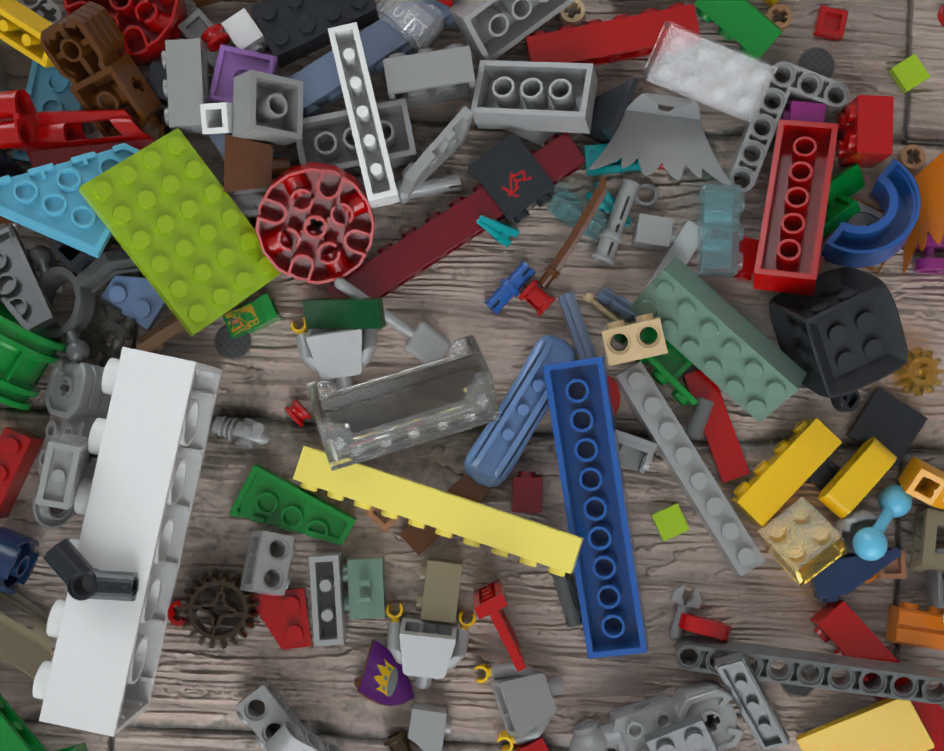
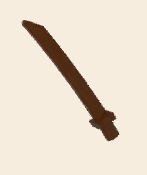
M605 176L601 178L585 210L552 263L548 264L544 269L545 273L538 281L543 287L548 288L554 278L557 279L561 274L559 271L593 219L606 195Z

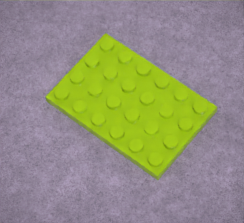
M176 128L79 187L78 191L191 337L282 274L276 270L263 254L256 230L229 194L224 191L222 185L179 128Z

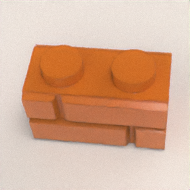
M900 601V606H889L888 623L885 633L887 640L898 644L944 651V608L929 605V610L918 609L919 604L907 601Z

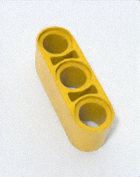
M871 437L862 444L822 489L818 499L840 519L846 517L891 468L897 457L875 437Z

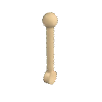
M592 293L584 295L585 303L594 305L612 321L620 320L596 301Z

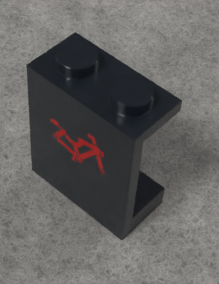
M515 132L468 165V173L474 181L478 180L504 214L506 224L511 225L513 222L517 225L531 215L528 211L536 205L541 208L553 199L551 194L554 193L556 186Z

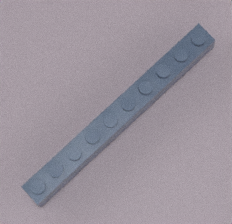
M409 0L398 7L399 10L395 14L396 17L405 12L401 18L396 19L394 17V10L359 32L369 75L371 76L376 72H385L383 59L389 58L391 54L405 53L406 55H411L416 50V47L424 41L429 43L436 39L441 30L448 26L449 28L456 26L457 23L449 10L451 7L437 0ZM455 0V2L452 4V6L455 5V4H456L457 2H459L460 0ZM411 16H413L412 21L408 25L401 23L403 17H408L410 21ZM403 19V23L407 24L408 19ZM415 19H417L422 24V26L424 25L430 31L428 32L424 28L421 39H419V37L422 33V26L417 21L413 33L411 32L414 27ZM333 50L289 77L290 79L303 81V118L316 116L320 113L323 106L329 102L331 104L336 103L344 97ZM208 134L225 160L226 134Z

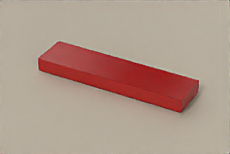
M701 370L682 375L687 391L696 400L698 397L715 402L703 435L721 483L750 474L719 387Z

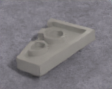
M464 106L432 144L423 151L415 163L411 162L404 169L401 189L409 196L465 142L474 114L470 109Z

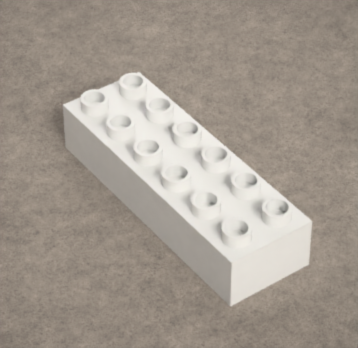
M122 347L120 359L110 358L102 376V391L104 394L112 396L107 418H97L90 430L88 451L90 454L98 455L93 479L84 478L75 496L74 511L76 514L85 516L80 539L72 538L69 541L93 568L106 571L137 572L139 590L134 601L102 599L79 601L67 593L66 600L58 599L54 603L46 628L48 636L57 638L53 660H45L40 665L33 683V697L43 700L39 721L114 737L149 708L168 623L167 612L173 601L223 369L127 347ZM84 576L82 578V587L90 592L92 582L88 577Z

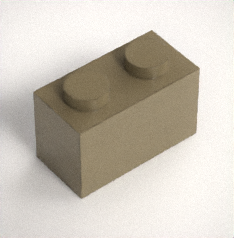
M429 557L427 564L421 565L420 581L425 582L424 593H418L416 610L421 611L420 619L455 623L463 562Z

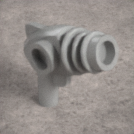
M217 416L214 420L212 432L217 433L220 437L223 435L229 441L236 438L235 443L241 447L252 449L253 445L261 446L270 441V435L264 430L263 424L255 420L245 418L241 422L238 418L232 419L226 416Z

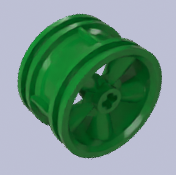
M0 304V403L21 410H29L33 405L30 397H37L41 391L37 383L49 363L57 364L60 360L57 351L64 352L68 344L61 338H46L38 332L33 333L23 328L2 304Z

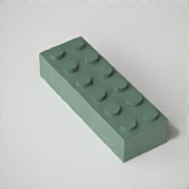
M676 256L630 306L639 316L653 313L654 318L660 317L665 339L759 423L799 390L807 374Z

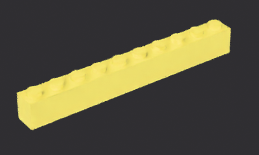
M303 446L293 476L294 480L302 482L301 488L317 492L318 488L328 491V497L343 501L344 497L355 500L353 505L356 507L370 510L371 506L382 509L381 515L396 520L398 515L408 518L407 524L424 529L425 525L436 528V534L447 538H452L453 534L464 537L463 543L480 548L481 544L492 547L491 553L502 557H508V554L511 553L519 556V562L528 566L536 567L537 563L549 566L547 572L561 577H565L566 573H573L584 540L583 537L314 447Z

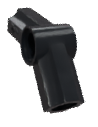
M68 538L54 545L43 557L65 582L69 595L75 600H136L139 590L137 572L106 571L93 568ZM84 576L88 577L92 582L90 592L82 587V578Z

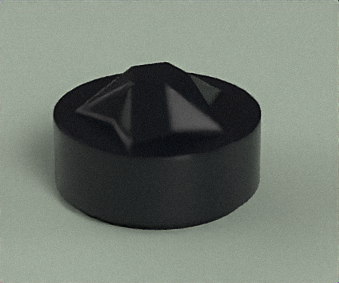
M858 390L852 393L830 399L833 407L837 411L844 413L854 411L858 407L860 395Z

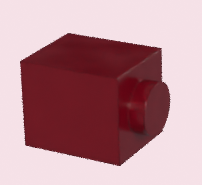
M519 471V476H512V512L542 513L543 478L536 477V471Z

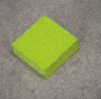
M916 54L911 55L888 71L903 94L931 77Z
M678 503L650 514L663 542L690 530Z

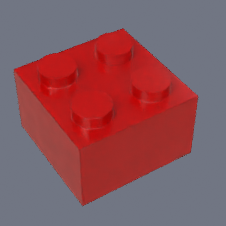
M858 95L837 114L836 124H839V140L836 143L835 156L839 158V167H848L850 164L856 163L860 168H873L893 154L894 96Z

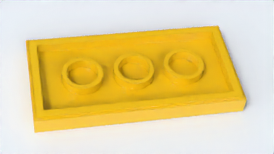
M893 698L884 699L796 736L802 751H927L935 747L912 702Z

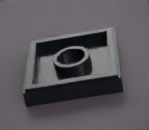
M876 387L846 436L860 445L871 437H875L897 457L893 466L898 467L928 418L882 388Z

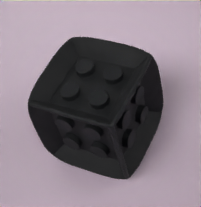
M853 267L836 268L817 275L814 296L781 292L769 301L770 318L781 351L807 373L802 385L820 396L834 398L852 393L891 375L908 362L907 342L895 301L885 283L874 275Z

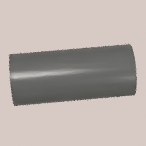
M698 397V402L693 408L685 433L689 437L700 440L715 402Z

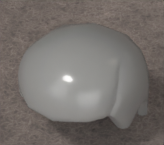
M853 509L846 517L838 519L834 533L844 552L854 554L855 551L852 545L854 535L862 528L874 526L877 518L871 511Z

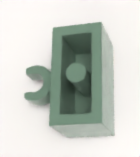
M384 556L350 557L347 560V565H343L342 568L343 582H348V594H344V611L349 612L350 619L385 618L387 603Z

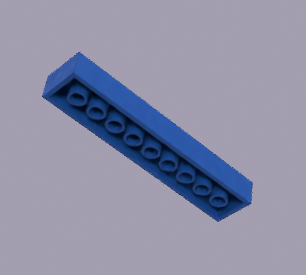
M605 356L546 364L543 366L568 532L584 538L574 571L588 659L647 653L648 636Z

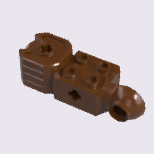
M89 1L85 6L80 7L79 10L62 17L41 31L40 41L42 49L60 75L71 82L72 86L69 89L84 110L125 109L133 117L136 125L143 132L151 135L155 141L172 131L158 116L162 103L128 52L122 55L125 46L124 35L106 8ZM110 120L93 122L103 137L122 135Z

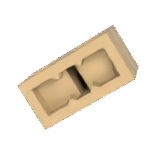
M653 313L636 316V322L624 324V319L606 323L607 329H603L601 333L609 366L668 353L660 317L654 318ZM652 327L657 331V338L654 342L646 343L641 340L640 332L643 328ZM615 334L625 335L628 339L627 347L621 350L614 348L611 344L612 336Z

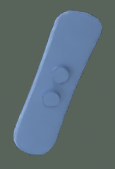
M546 335L536 342L505 398L467 453L464 462L465 472L476 483L486 487L498 486L506 480L514 468L525 446L549 408L543 366L577 359L574 349L564 339L554 335Z

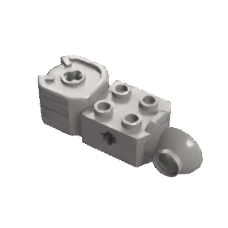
M61 358L52 368L45 396L46 406L51 417L46 426L43 450L39 455L38 472L40 476L49 440L59 441L61 434L64 432L89 437L95 420L97 418H107L112 395L104 394L102 391V376L105 367L90 365L84 362L76 363L69 359ZM89 455L85 478L93 479L98 455ZM37 492L32 498V511L36 521L41 526L49 529L59 528L66 524L75 512L74 504L69 510L35 504Z
M706 679L677 689L672 697L662 693L611 710L607 724L599 726L598 720H588L573 727L574 735L570 741L569 751H607L608 747L614 746L617 751H650L644 735L701 713L718 751L736 747L744 731L737 725L736 712L729 703L733 696L718 683Z

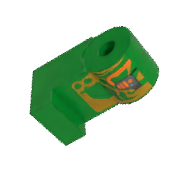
M268 293L245 306L230 311L222 317L231 339L253 333L282 320L272 296Z

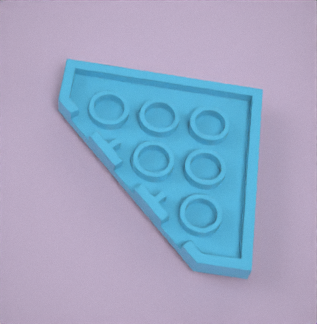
M122 143L112 146L113 149L96 154L93 151L71 157V161L57 165L50 163L28 169V173L0 177V216L99 259L112 234L78 191L79 187L140 150Z

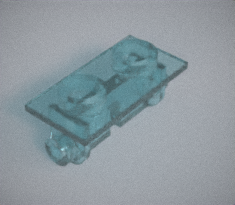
M560 188L547 210L557 219L563 220L570 226L575 227L584 211L578 208L583 200L568 189L564 191ZM596 211L583 234L593 241L608 220L604 217L603 212Z

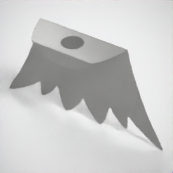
M651 93L640 94L627 107L611 141L589 168V170L601 168L622 158L621 168L624 169L638 159L644 176L651 175L662 163L666 171L675 180H679L685 165H687L690 171L698 178H702L703 169L713 178L733 189L730 180L720 167L705 136L700 121V108L696 99ZM658 104L674 108L670 111H662L658 108Z

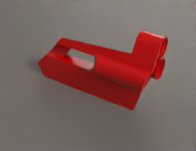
M26 90L0 92V148L25 151L33 168L50 163L57 165L71 161V157L93 151L96 154L113 149L112 146L122 143L141 150L155 142L151 135L146 134L136 125L133 117L125 109L37 112ZM110 120L113 126L122 134L121 136L87 139L82 130V123Z

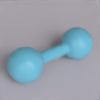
M889 485L881 490L878 496V505L882 512L874 526L862 528L854 535L853 549L860 558L867 561H875L883 557L888 548V541L884 532L893 517H902L910 511L912 497L905 493L900 485Z

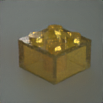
M801 497L757 531L763 547L800 587L847 552L843 536L804 497Z

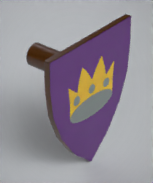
M375 639L372 640L362 675L354 679V685L358 688L357 692L368 700L384 706L402 705L414 699L411 683L408 676L403 674L402 665L396 662L391 652Z

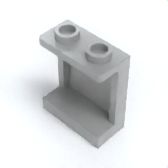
M64 432L61 434L59 441H48L35 504L69 510L74 504L78 487L86 474L90 455L88 451L89 437Z

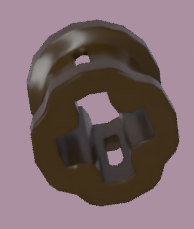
M401 729L383 740L384 746H388L390 751H413L406 738V729Z

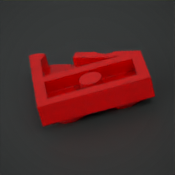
M306 587L286 589L284 596L256 593L249 597L250 601L259 600L260 604L254 608L259 612V616L282 650L312 645Z

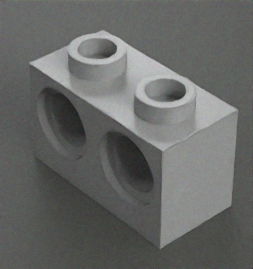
M264 530L252 531L250 533L240 590L271 596H284L285 590L290 583L288 572L290 561L295 554V546L293 545L295 537ZM271 543H274L276 547L274 556L270 553ZM267 571L271 576V580L268 586L264 581V576Z
M269 678L241 699L235 706L238 710L237 715L244 725H250L256 733L254 736L257 743L263 749H266L265 744L274 735L270 730L271 723H277L282 726L286 721H290L300 727L303 726L301 720ZM252 700H261L265 705V711H256L252 706Z

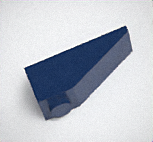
M896 546L888 547L885 555L875 561L864 560L856 553L807 561L814 596L817 599H822L823 602L841 600V595L849 594L901 556V550Z

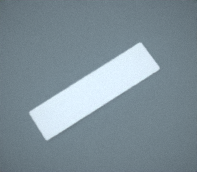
M688 220L647 286L675 256L687 265L707 231Z

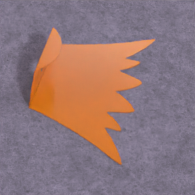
M944 151L914 177L920 192L921 208L918 220L904 244L903 274L910 264L917 242L920 250H924L927 232L930 233L937 244H940L944 233Z

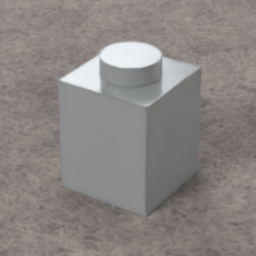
M639 213L635 219L631 246L665 252L670 244L674 245L677 228L673 227L674 219Z

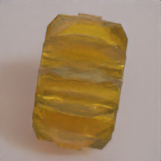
M920 347L913 348L912 352L908 350V362L902 368L892 373V375L899 376V379L894 384L896 386L904 385L903 393L905 394L913 392L914 396H922L924 392L926 394L933 393V385L938 386L942 383L937 375L943 374L944 370L937 369L936 366L942 359H932L933 351L926 350L923 352ZM915 369H920L921 374L915 375Z

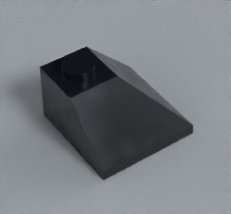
M634 77L596 97L590 134H580L598 143L609 144L637 87L639 79Z

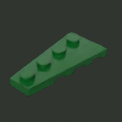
M258 463L250 471L228 514L235 517L241 516L252 519L253 522L261 524L267 523L278 526L280 529L290 532L292 530L306 534V536L339 545L344 544L357 520L355 516Z

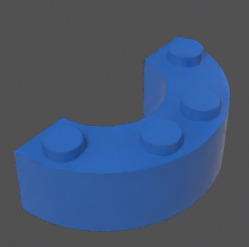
M895 158L877 178L870 194L879 203L883 212V218L877 223L868 226H853L842 222L824 245L821 256L825 257L824 260L844 267L859 268L873 266L891 258L906 243L920 214L921 197L914 177Z

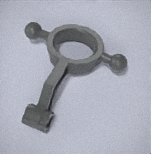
M37 245L29 252V258L34 266L39 267L41 272L39 280L51 307L53 308L55 294L63 282L69 280L75 292V307L67 323L59 328L54 323L38 331V333L46 338H62L66 336L68 346L66 347L67 357L76 363L83 362L90 355V347L86 342L80 340L78 334L85 330L94 314V293L116 274L140 270L125 250L102 253L99 259L94 260L78 275L67 267H51L52 252L44 245Z

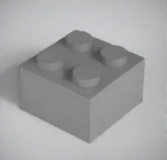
M252 69L234 77L232 136L281 146L303 140V81Z

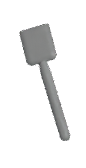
M337 278L334 282L335 287L350 298H370L343 278ZM384 307L385 322L409 337L404 345V349L429 368H434L449 348L451 341L426 322H420L414 330L405 321Z

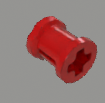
M536 279L518 297L521 301L525 300L536 310L538 317L556 300V298L550 297L538 286Z

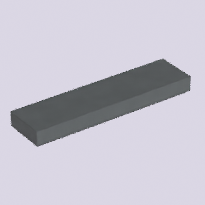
M741 651L716 658L715 668L730 695L733 696L735 704L761 750L765 751L789 745V735L744 652Z

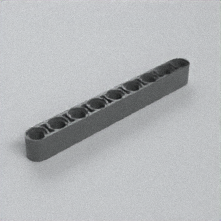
M696 636L681 637L675 646L676 662L678 666L687 671L719 675L715 668V660L711 656L718 652L727 656L743 651L746 657L750 656L756 659L751 664V667L760 681L931 704H941L944 702V677L939 670L932 667ZM690 648L696 651L693 657H685L681 654L684 649ZM778 660L786 663L781 669L771 667V664ZM806 665L816 666V669L811 673L801 671ZM837 669L847 670L844 676H832V673ZM868 673L877 674V677L872 681L863 680L864 676ZM900 677L908 678L907 682L903 685L894 684ZM930 682H939L935 689H926Z

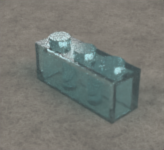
M705 184L700 190L697 276L732 278L738 274V270L742 269L743 253L739 252V241L743 240L744 224L740 223V212L744 211L745 196L740 194L741 185Z

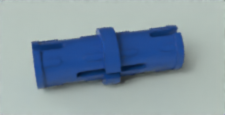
M523 260L507 279L503 278L500 281L501 286L484 302L497 315L513 296L517 297L520 294L519 290L536 273L532 268H528L529 265Z

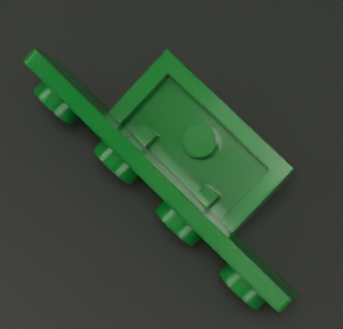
M856 163L850 164L831 178L822 239L838 228L842 222H848L861 211L858 201L849 198L865 187L863 175L859 165Z
M647 327L640 334V338L646 343H652L657 338V331L652 327ZM615 334L612 336L620 345L623 343L628 345V339L625 335ZM666 339L668 353L636 360L637 362L645 363L653 370L651 376L660 385L663 386L666 383L674 391L671 395L680 405L684 406L687 404L690 407L698 402L677 381L693 363Z

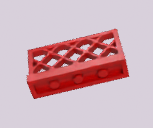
M497 579L473 591L474 610L479 620L490 615L517 672L526 668L523 652L503 610L508 604L505 590L500 579Z

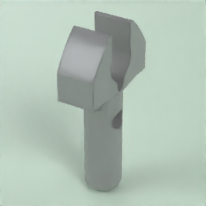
M684 583L674 588L670 595V600L674 601L677 606L669 634L673 639L681 638L683 629L678 627L681 612L688 613L693 608L699 609L702 601L697 588L693 587L691 598L684 603L682 599L686 586Z

